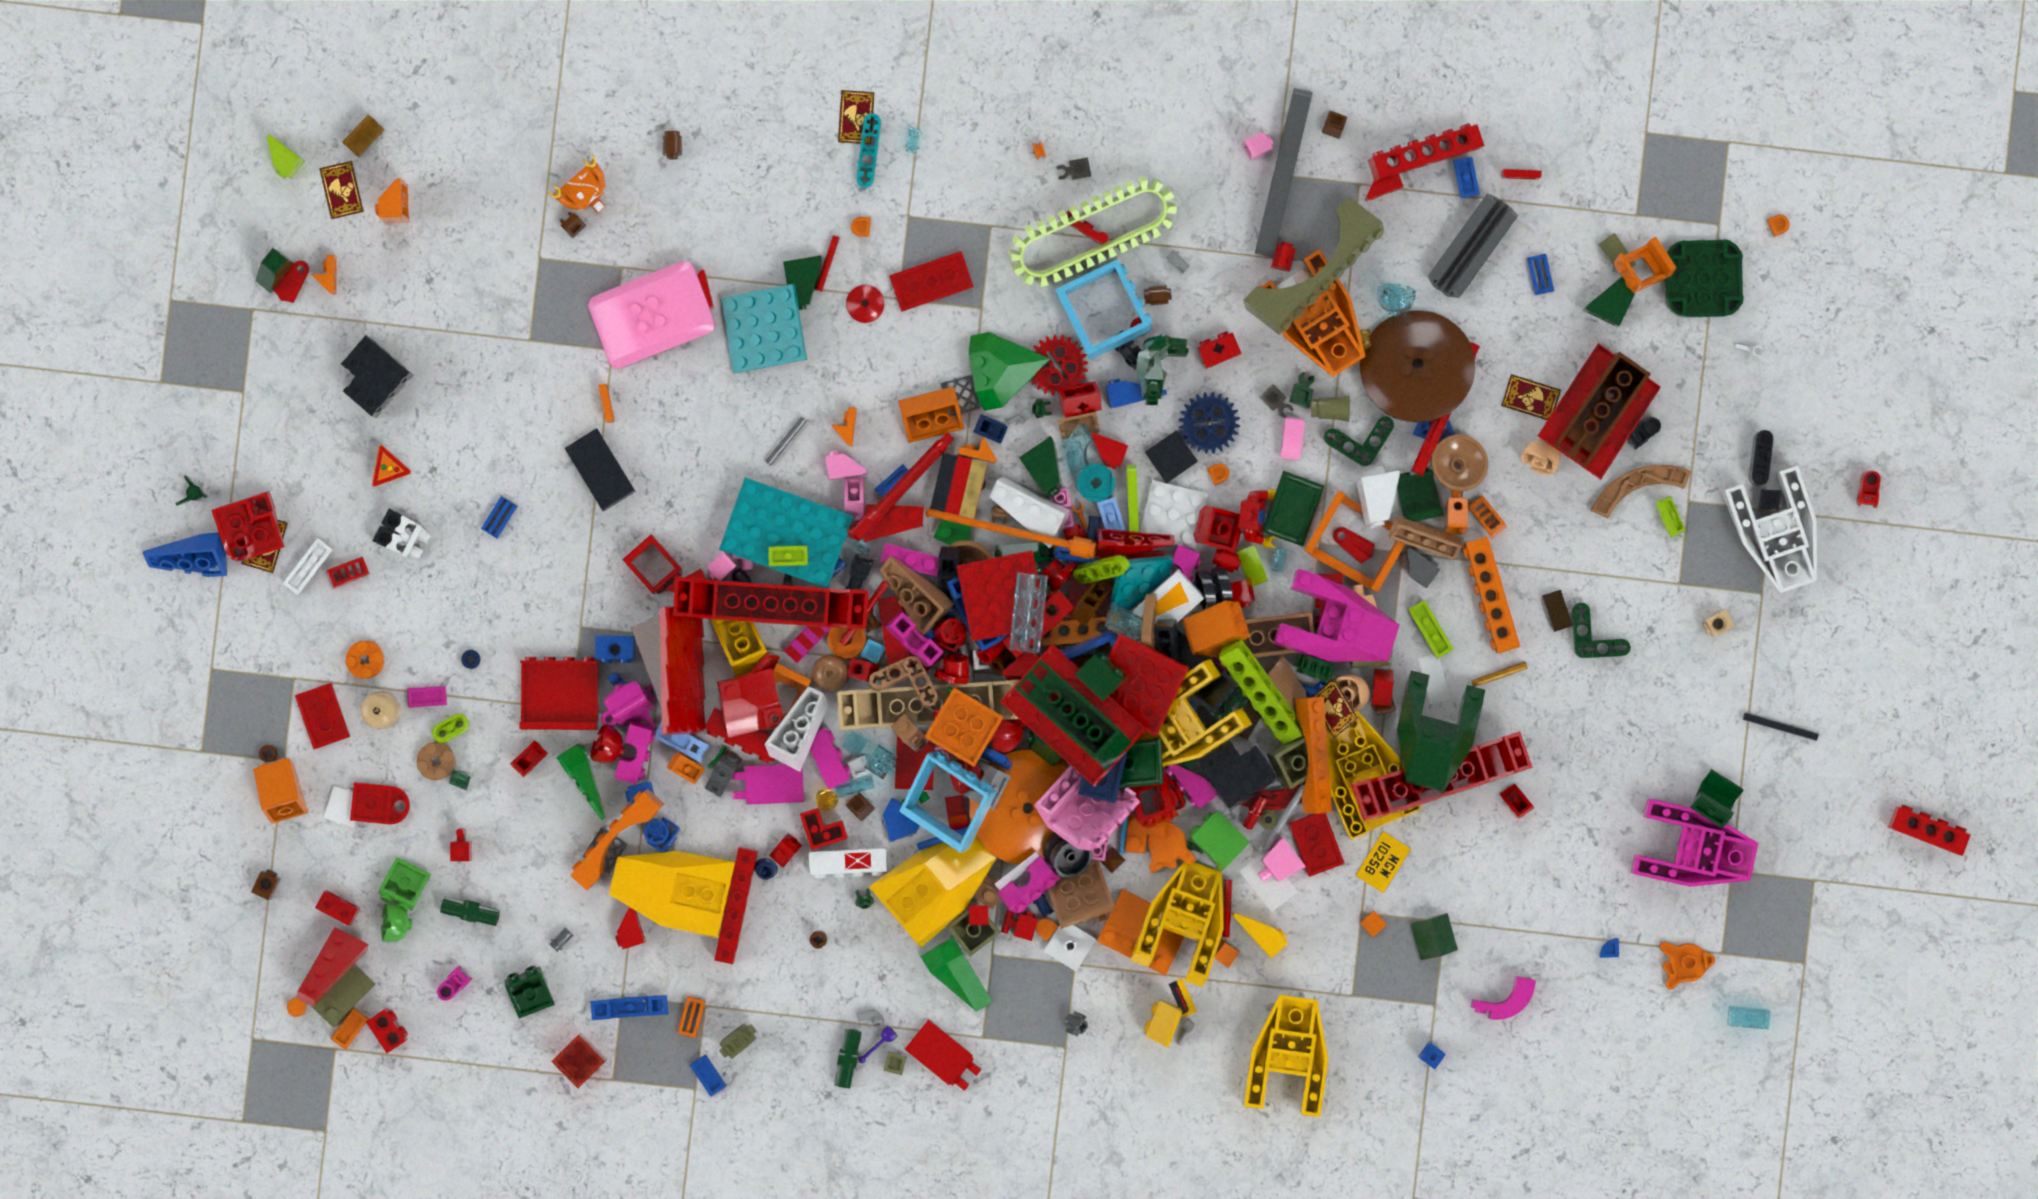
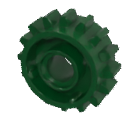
M1301 654L1300 658L1296 657L1293 664L1297 667L1296 672L1325 682L1328 681V678H1333L1336 671L1332 669L1333 663L1305 654Z

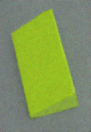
M1255 545L1237 551L1239 559L1242 560L1241 565L1246 579L1251 578L1252 586L1268 581Z

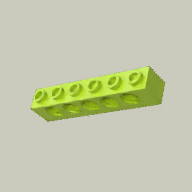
M1240 638L1223 647L1219 656L1221 664L1229 670L1231 677L1241 687L1242 693L1250 699L1253 708L1262 716L1263 722L1271 728L1274 737L1282 745L1301 737L1303 731L1296 718V713L1243 640Z

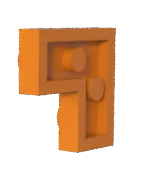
M1129 814L1125 852L1145 854L1147 835L1166 837L1167 822L1162 821L1156 823L1154 827L1143 828L1137 822L1136 814Z

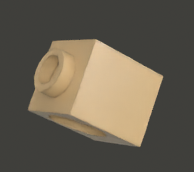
M1726 609L1703 620L1705 623L1703 628L1706 634H1710L1712 637L1735 627ZM1716 618L1722 622V626L1718 630L1713 627V621Z

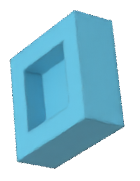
M868 639L860 656L878 664L885 646Z

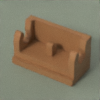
M1096 412L1058 420L1062 439L1100 431Z

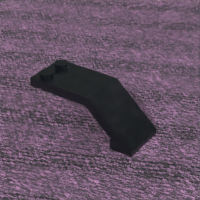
M1177 629L1179 647L1177 661L1190 667L1189 672L1202 662L1211 659L1221 674L1217 679L1193 694L1199 702L1214 714L1238 686V683L1210 656L1193 655L1187 636Z

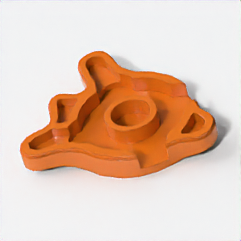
M1170 821L1167 822L1166 837L1149 835L1148 846L1152 856L1149 870L1156 873L1164 866L1174 869L1177 866L1178 859L1188 864L1195 862L1196 856L1187 848L1184 832Z
M1665 941L1660 944V950L1669 957V961L1664 962L1662 968L1668 974L1665 986L1670 990L1682 982H1692L1700 979L1705 971L1715 963V957L1712 954L1706 953L1695 944L1689 943L1674 946Z

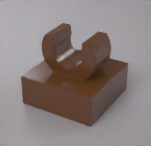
M568 212L570 217L566 221L561 219L560 222L562 224L560 226L574 238L587 225L575 212L573 214Z

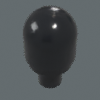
M737 569L733 572L732 579L734 582L750 583L752 581L751 577L742 569Z

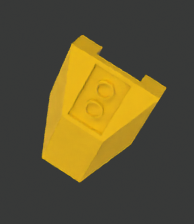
M1358 711L1355 712L1358 719L1335 739L1326 726L1331 796L1350 840L1400 817H1405L1421 810V807L1417 806L1382 818L1368 821L1362 820L1351 784L1402 770L1403 765L1399 756Z
M976 836L970 848L961 853L943 842L916 853L870 885L869 888L921 948L965 911L997 858L980 843Z
M681 851L617 857L609 895L660 926L717 939L735 862Z

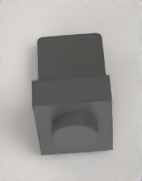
M726 749L714 768L705 789L721 797L743 759Z

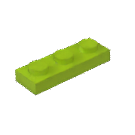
M1425 600L1408 609L1437 659L1454 650Z

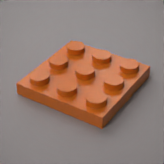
M953 687L924 737L975 767L1004 717Z

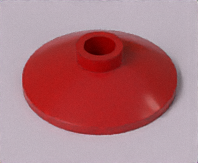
M871 285L857 286L847 297V311L858 322H873L881 316L884 310L883 295L877 288ZM863 300H867L869 302V305L867 307H863L861 305Z

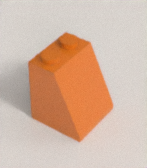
M1223 601L1182 620L1193 655L1219 657L1223 647L1240 638L1244 641L1250 637L1239 602Z
M282 758L277 760V762L262 764L258 768L253 769L261 809L271 824L308 813L297 771L290 758Z

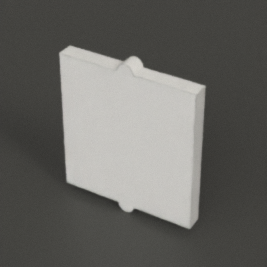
M337 786L333 787L324 818L335 821L338 825L355 826L356 821H350L353 796L351 789L346 790Z

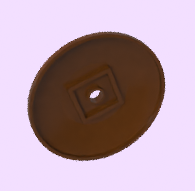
M1420 310L1396 314L1379 324L1364 344L1363 348L1366 357L1360 360V376L1363 387L1370 400L1381 411L1395 419L1412 423H1423L1440 419L1454 411L1464 401L1472 387L1475 376V357L1472 346L1464 332L1455 323L1442 315ZM1414 360H1421L1423 366L1416 369L1412 366V362Z

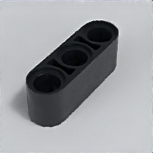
M1768 430L1757 432L1753 438L1749 480L1755 486L1764 485L1769 479L1774 438L1773 434ZM1761 434L1767 435L1768 442L1766 444H1762L1759 441ZM1759 453L1765 455L1766 460L1764 463L1758 462L1757 455ZM1756 472L1763 474L1762 482L1755 480Z

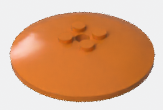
M1017 750L1006 753L1004 755L1012 763L1009 771L992 762L988 764L1011 777L994 811L988 810L976 837L990 853L1012 864H1021L1035 852L1045 859L1043 846L1047 838L1054 831L1047 827L1035 808V804L1067 768L1061 761H1058L1055 766H1051L1032 750ZM972 799L969 800L971 822L980 805ZM1029 802L1032 804L1033 809L1030 813L1026 814L1023 811V805Z

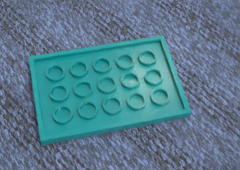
M745 477L719 550L828 588L848 534L847 528L850 527L854 516ZM808 546V565L769 566V547Z

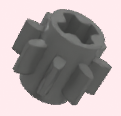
M1076 1011L1073 1014L1067 1015L1064 1020V1025L1067 1027L1066 1032L1075 1036L1083 1034L1088 1027V1022L1085 1020L1087 1016Z

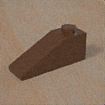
M1107 578L1093 582L1080 598L1070 616L1087 626L1113 590L1115 580Z

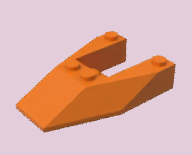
M1320 249L1303 259V263L1312 277L1328 263ZM1336 279L1326 292H1322L1318 296L1317 301L1313 305H1309L1303 315L1291 323L1288 330L1282 332L1286 340L1332 377L1366 357L1351 297L1339 279ZM1272 280L1260 286V288L1277 289Z

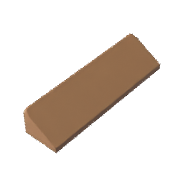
M1400 516L1394 518L1389 533V538L1451 560L1456 558L1463 547L1459 537Z

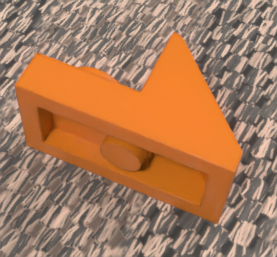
M326 255V260H323V270L326 271V274L311 275L330 294L336 295L337 256Z
M849 407L848 411L844 412L843 422L847 423V426L831 424L849 447H853L857 408Z
M983 436L979 451L975 450L976 446L965 444L964 447L960 446L959 455L996 464L997 459Z
M679 752L675 753L666 767L694 785L705 770L704 767Z
M1220 939L1215 959L1229 968L1240 952Z

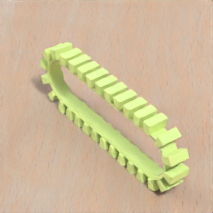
M1145 176L1137 177L1139 183L1137 188H1134L1131 180L1123 183L1128 190L1126 193H1123L1122 188L1118 185L1112 188L1117 197L1112 198L1111 193L1107 190L1101 193L1106 200L1101 203L1098 195L1090 198L1095 205L1090 208L1087 200L1080 202L1079 204L1084 210L1079 213L1076 205L1069 207L1068 209L1073 215L1068 218L1065 210L1057 213L1062 220L1061 222L1057 223L1054 215L1047 217L1046 219L1051 225L1050 227L1046 228L1043 220L1035 223L1040 230L1036 233L1032 225L1024 227L1028 237L1022 240L1016 234L1012 240L1014 245L1019 247V250L1009 249V258L1011 262L1017 260L1020 262L1011 266L1017 276L1026 271L1022 277L1025 283L1032 286L1034 277H1038V283L1041 287L1049 286L1046 276L1052 275V279L1056 283L1062 280L1058 274L1060 270L1063 271L1066 278L1073 275L1069 269L1071 265L1074 266L1077 273L1083 271L1084 268L1080 264L1082 260L1085 261L1088 268L1094 266L1095 263L1091 259V256L1094 255L1097 261L1101 263L1106 260L1102 251L1106 250L1108 256L1112 258L1117 255L1113 249L1114 246L1117 245L1121 253L1128 250L1123 243L1127 240L1132 248L1139 246L1134 238L1138 235L1143 243L1150 241L1145 233L1149 230L1154 238L1161 236L1156 227L1163 223L1169 229L1173 224V221L1166 217L1167 212L1176 214L1177 206L1174 202L1166 203V201L1175 197L1168 187L1160 193L1159 191L1164 184L1156 178H1153L1151 186H1147L1148 180ZM1152 192L1161 198V213L1156 220L1043 271H1033L1026 267L1023 262L1024 250L1032 241L1139 193Z

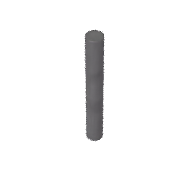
M799 418L765 460L770 466L807 422L804 418Z

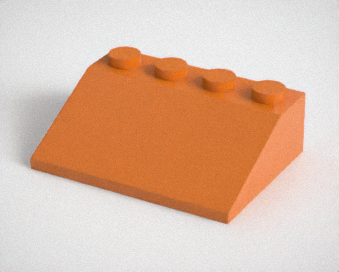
M1122 889L1114 904L1116 910L1110 912L1096 941L1131 958L1151 903ZM1163 929L1149 968L1166 976L1185 936Z

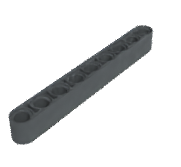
M1293 89L1255 254L1274 257L1313 92Z

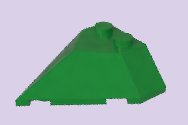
M991 332L971 335L969 359L975 392L983 410L1003 408L1051 359Z

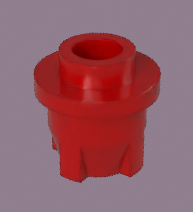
M1075 524V527L1065 529V540H1073L1074 536L1086 538L1084 527H1081L1080 524Z

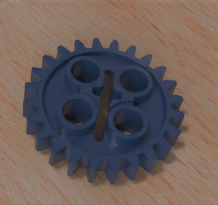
M1204 392L1203 398L1197 394L1196 401L1192 398L1189 399L1191 405L1184 404L1187 411H1180L1184 415V418L1178 419V421L1183 422V425L1178 427L1179 429H1184L1181 436L1188 437L1185 443L1192 442L1191 449L1195 445L1198 446L1197 452L1204 448L1205 454L1208 453L1209 449L1215 454L1216 448L1222 452V445H1225L1227 448L1230 447L1227 441L1234 442L1235 440L1232 435L1239 434L1235 431V428H1239L1241 425L1236 424L1235 421L1240 420V417L1234 416L1238 410L1231 409L1234 403L1227 404L1228 397L1221 400L1222 394H1219L1217 398L1214 397V392L1211 393L1210 397ZM1214 407L1222 409L1223 414L1221 417H1215L1212 414ZM1195 410L1203 412L1204 417L1202 420H1196L1193 417ZM1207 418H1210L1211 421L1226 419L1224 423L1212 424V428H1209L1208 425L1192 426L1194 423L1206 422ZM1217 426L1225 428L1226 433L1224 436H1218L1215 433ZM1204 429L1207 433L1206 438L1199 439L1196 436V431Z

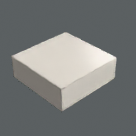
M865 755L847 761L853 780L871 773Z

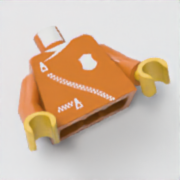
M590 154L592 160L587 162L583 158L586 166L560 189L556 185H552L556 189L555 193L551 194L549 191L547 193L551 197L556 198L564 207L574 210L583 209L585 211L591 206L596 213H599L606 207L599 199L605 193L603 189L606 184L603 171L598 163H596L594 155Z

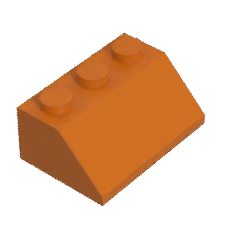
M401 178L396 179L378 198V204H375V214L378 215L379 219L385 223H409L408 184Z
M954 386L898 400L909 443L965 429ZM949 406L951 414L957 413V415L949 416L947 407Z

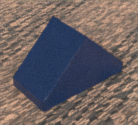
M980 414L973 433L1001 444L1008 426Z

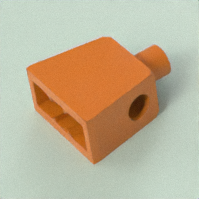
M1451 490V498H1448L1446 502L1445 533L1464 535L1468 521V499L1463 498V491Z

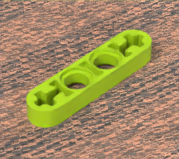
M1127 465L1129 531L1139 532L1136 465Z
M1117 555L1081 564L1073 572V575L1079 583L1086 584L1122 575L1128 570L1130 564L1125 557Z

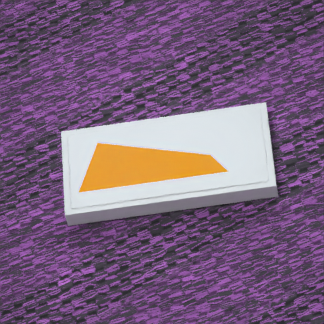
M1179 569L1151 593L1157 594L1156 622L1158 619H1177L1178 622L1205 598ZM1145 599L1123 618V621L1140 639Z

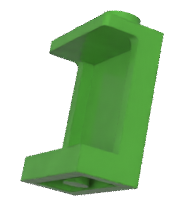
M1216 810L1214 813L1210 811L1202 819L1204 823L1200 827L1196 825L1189 832L1192 836L1188 840L1190 842L1193 841L1217 864L1215 867L1223 871L1250 841Z

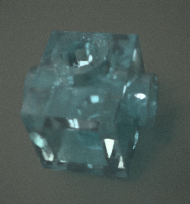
M878 744L864 768L884 779L887 773L891 775L897 765L894 762L897 756Z

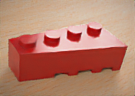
M334 927L299 987L296 998L314 1007L331 987L367 952L369 944Z

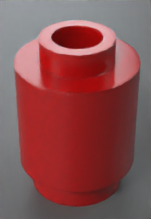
M1217 549L1212 564H1215L1216 567L1224 566L1226 571L1233 573L1234 570L1238 571L1242 560L1238 559V554Z
M1002 640L984 651H981L979 648V660L986 664L993 662L1004 649Z

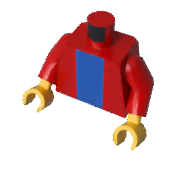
M1276 489L1251 491L1247 498L1241 501L1239 529L1246 541L1263 545L1264 548H1275L1271 544V540H1276V537H1264L1261 531L1265 521L1267 499L1273 500Z

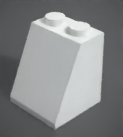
M1399 471L1362 477L1356 481L1365 527L1370 526L1371 529L1380 528L1390 519L1400 476Z

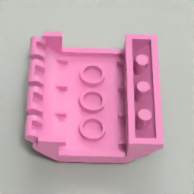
M1070 765L1035 804V808L1048 828L1077 849L1092 851L1094 848L1099 849L1107 840L1106 837H1109L1116 830L1117 824H1121L1129 815L1128 811L1132 812L1140 801L1136 798V793L1128 787L1125 789L1124 794L1118 790L1115 803L1078 795L1082 775Z

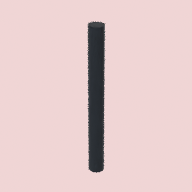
M1744 713L1743 720L1811 740L1817 741L1819 736L1815 732L1749 713Z

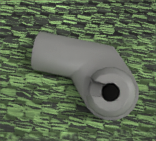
M874 1009L856 1013L858 1022L869 1020L876 1028H880L884 1024L883 1016Z

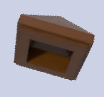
M1111 847L1106 852L1105 861H1099L1113 873L1125 859Z

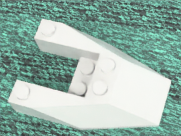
M1798 465L1776 472L1788 509L1755 520L1744 484L1722 491L1727 508L1744 547L1779 593L1817 581V520Z

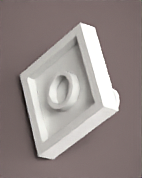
M1059 925L1044 952L1072 970L1077 971L1096 938L1075 925L1062 929Z

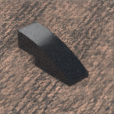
M942 546L938 555L937 588L952 601L947 582L959 577L957 565H960L961 549Z

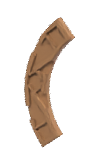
M1651 465L1632 470L1610 483L1598 496L1590 511L1608 519L1615 506L1626 495L1648 485L1665 484L1684 489L1691 471L1671 465Z

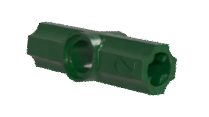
M445 896L440 908V913L460 917L461 920L474 923L480 922L492 926H497L500 916V910L482 906L480 903L469 900L461 901Z
M845 1029L843 1044L837 1061L838 1069L834 1086L850 1089L854 1069H856L862 1031Z

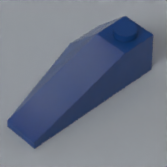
M219 532L199 534L143 551V556L151 568L169 571L180 569L184 570V573L191 574V572L202 573V576L205 577L227 576L226 551Z

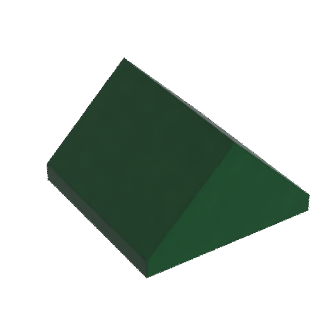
M1448 913L1411 923L1421 960L1440 957L1458 950Z

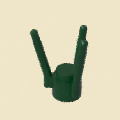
M185 475L184 479L189 484L186 490L187 497L176 502L175 505L178 506L190 500L197 501L202 497L207 498V494L203 493L202 489L194 485V482Z

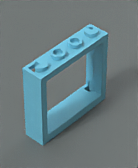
M1118 260L1055 289L1089 360L1152 331L1150 324L1153 321L1149 313H1144L1142 309L1145 307L1140 296L1136 297L1134 293L1136 291L1135 285L1132 280L1128 281L1125 276L1128 272L1124 264L1120 265ZM1116 271L1142 323L1092 347L1067 294Z
M934 751L926 755L899 812L961 853L970 848L997 791L989 783L978 779L974 773L963 769L958 762L948 759L943 752ZM935 764L984 796L964 837L916 805Z

